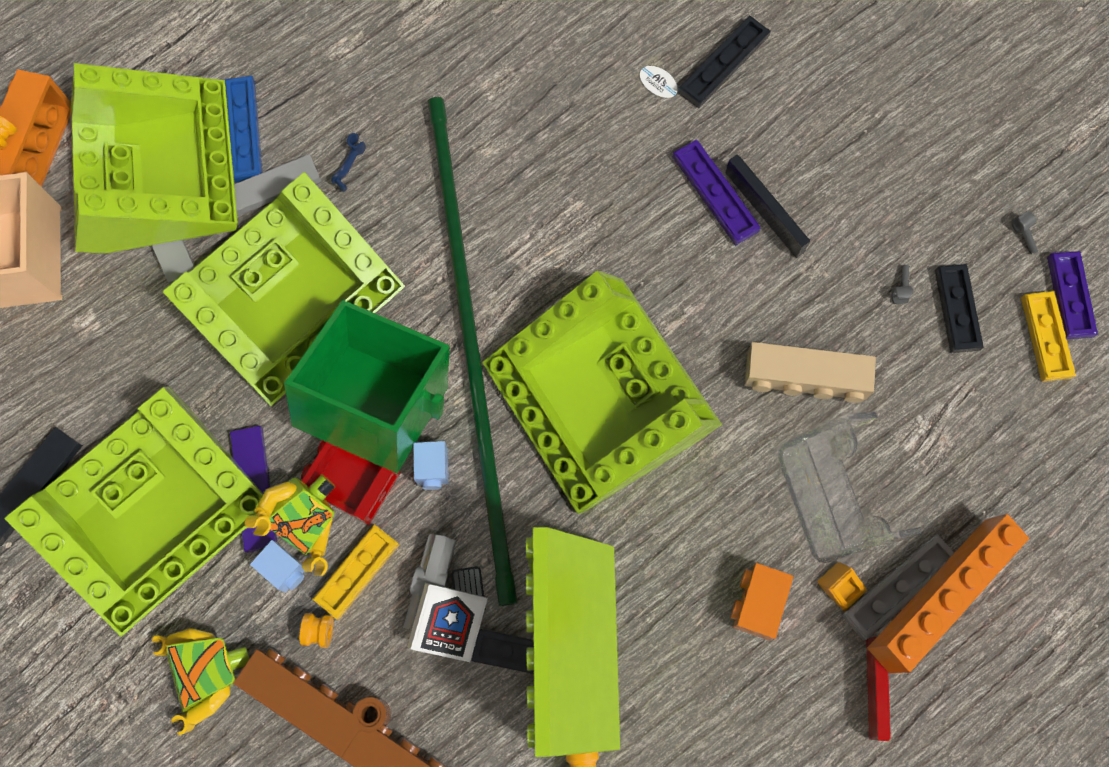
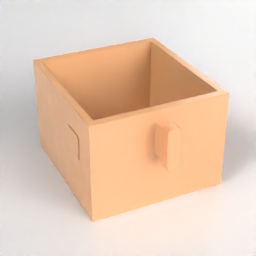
M27 172L0 175V308L62 300L60 211H62V207Z

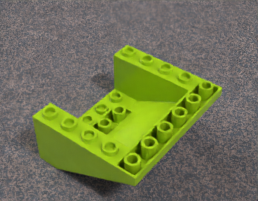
M74 63L71 129L75 252L112 253L235 231L238 221L225 80Z
M303 172L280 192L278 198L193 270L189 273L186 271L162 292L265 401L272 406L286 393L284 382L342 300L376 313L398 294L405 285L310 177Z
M598 270L482 362L577 514L586 512L699 442L722 425L624 280Z
M170 386L160 389L138 408L139 411L44 490L32 495L4 518L120 637L247 528L244 523L245 519L250 515H256L254 510L263 496L261 490Z
M533 527V537H526V559L531 572L526 573V594L533 595V610H527L526 624L527 633L534 632V647L527 648V670H534V686H527V709H534L535 723H530L527 726L528 748H535V757L620 750L614 546L548 527Z

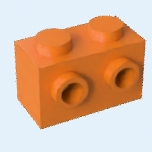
M759 563L751 566L750 570L745 569L740 582V587L744 588L741 601L735 600L730 618L735 620L733 628L769 641L776 639L794 576Z

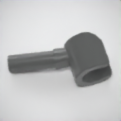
M1026 211L1014 219L1012 227L1016 232L1022 233L1030 253L1034 254L1038 252L1029 228L1036 224V218L1032 212Z
M909 265L902 266L901 286L893 287L892 301L894 304L908 303L909 298L913 294V288L909 286Z

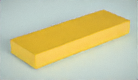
M1054 291L1023 295L1021 301L1041 381L1072 379L1076 374Z
M374 524L312 600L335 619L339 620L400 544Z

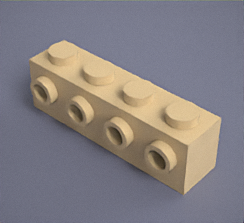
M752 342L747 351L745 386H751L753 390L759 392H768L771 389L783 390L784 394L792 396L809 393L814 394V397L818 399H831L834 396L845 398V401L850 403H861L874 393L876 357Z

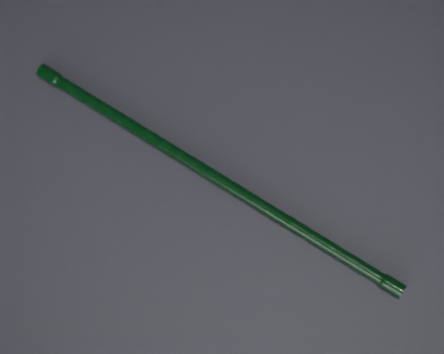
M432 97L428 100L430 123L433 127L496 572L495 584L498 605L508 606L518 602L508 552L446 126L445 102L442 97Z

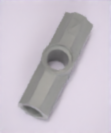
M429 534L421 565L416 568L410 589L412 597L404 622V629L412 630L425 582L448 587L450 576L448 570L456 540L437 534Z

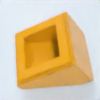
M841 562L836 563L817 581L819 586L843 611H846L867 591L852 567Z

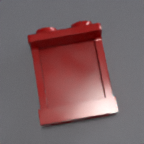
M322 440L317 449L319 454L312 464L309 463L301 474L302 482L310 487L323 474L336 486L325 500L369 526L401 474L400 470L397 474Z

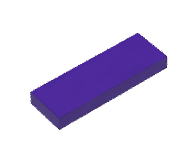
M1081 252L1051 253L1047 256L1066 339L1094 338L1098 335Z

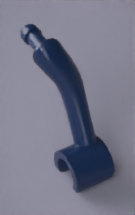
M352 133L348 136L349 154L342 166L331 178V182L337 184L343 192L347 190V186L343 184L341 179L348 174L357 155L363 154L366 149L363 141L354 145L359 141L357 133Z

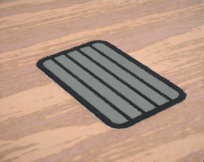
M475 566L452 571L454 590L484 597L480 567Z

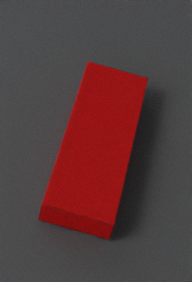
M870 637L866 640L869 740L890 741L889 673L867 649L877 638Z

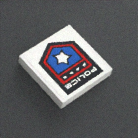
M425 582L407 647L411 650L470 662L488 598Z

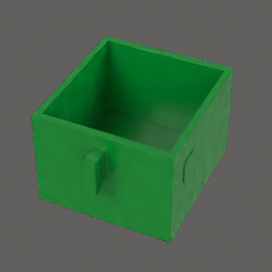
M342 300L284 382L292 427L398 474L413 448V443L417 442L430 418L439 420L443 414L444 394L448 389L450 345Z

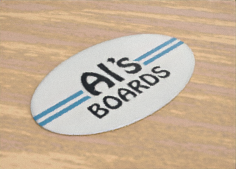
M655 66L642 68L640 79L650 92L663 98H671L677 94V84L668 72Z

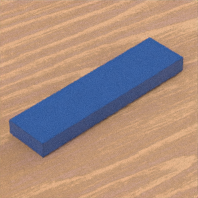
M253 76L225 79L235 183L263 173L256 88Z

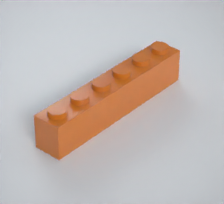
M1008 514L984 520L867 649L889 674L910 673L1029 540V537Z

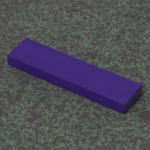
M697 139L673 152L672 158L735 246L760 232L761 227Z
M256 426L231 431L233 459L264 494L265 490L270 488L263 428ZM256 527L246 528L242 531L244 551L247 553L263 550L271 540L277 542V535L271 530L265 536L254 535L253 532Z

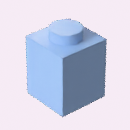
M445 441L413 443L414 480L417 485L422 486V489L436 490L440 489L442 484H449L448 447Z
M273 540L250 564L274 587L285 593L289 589H295L304 578L302 563Z

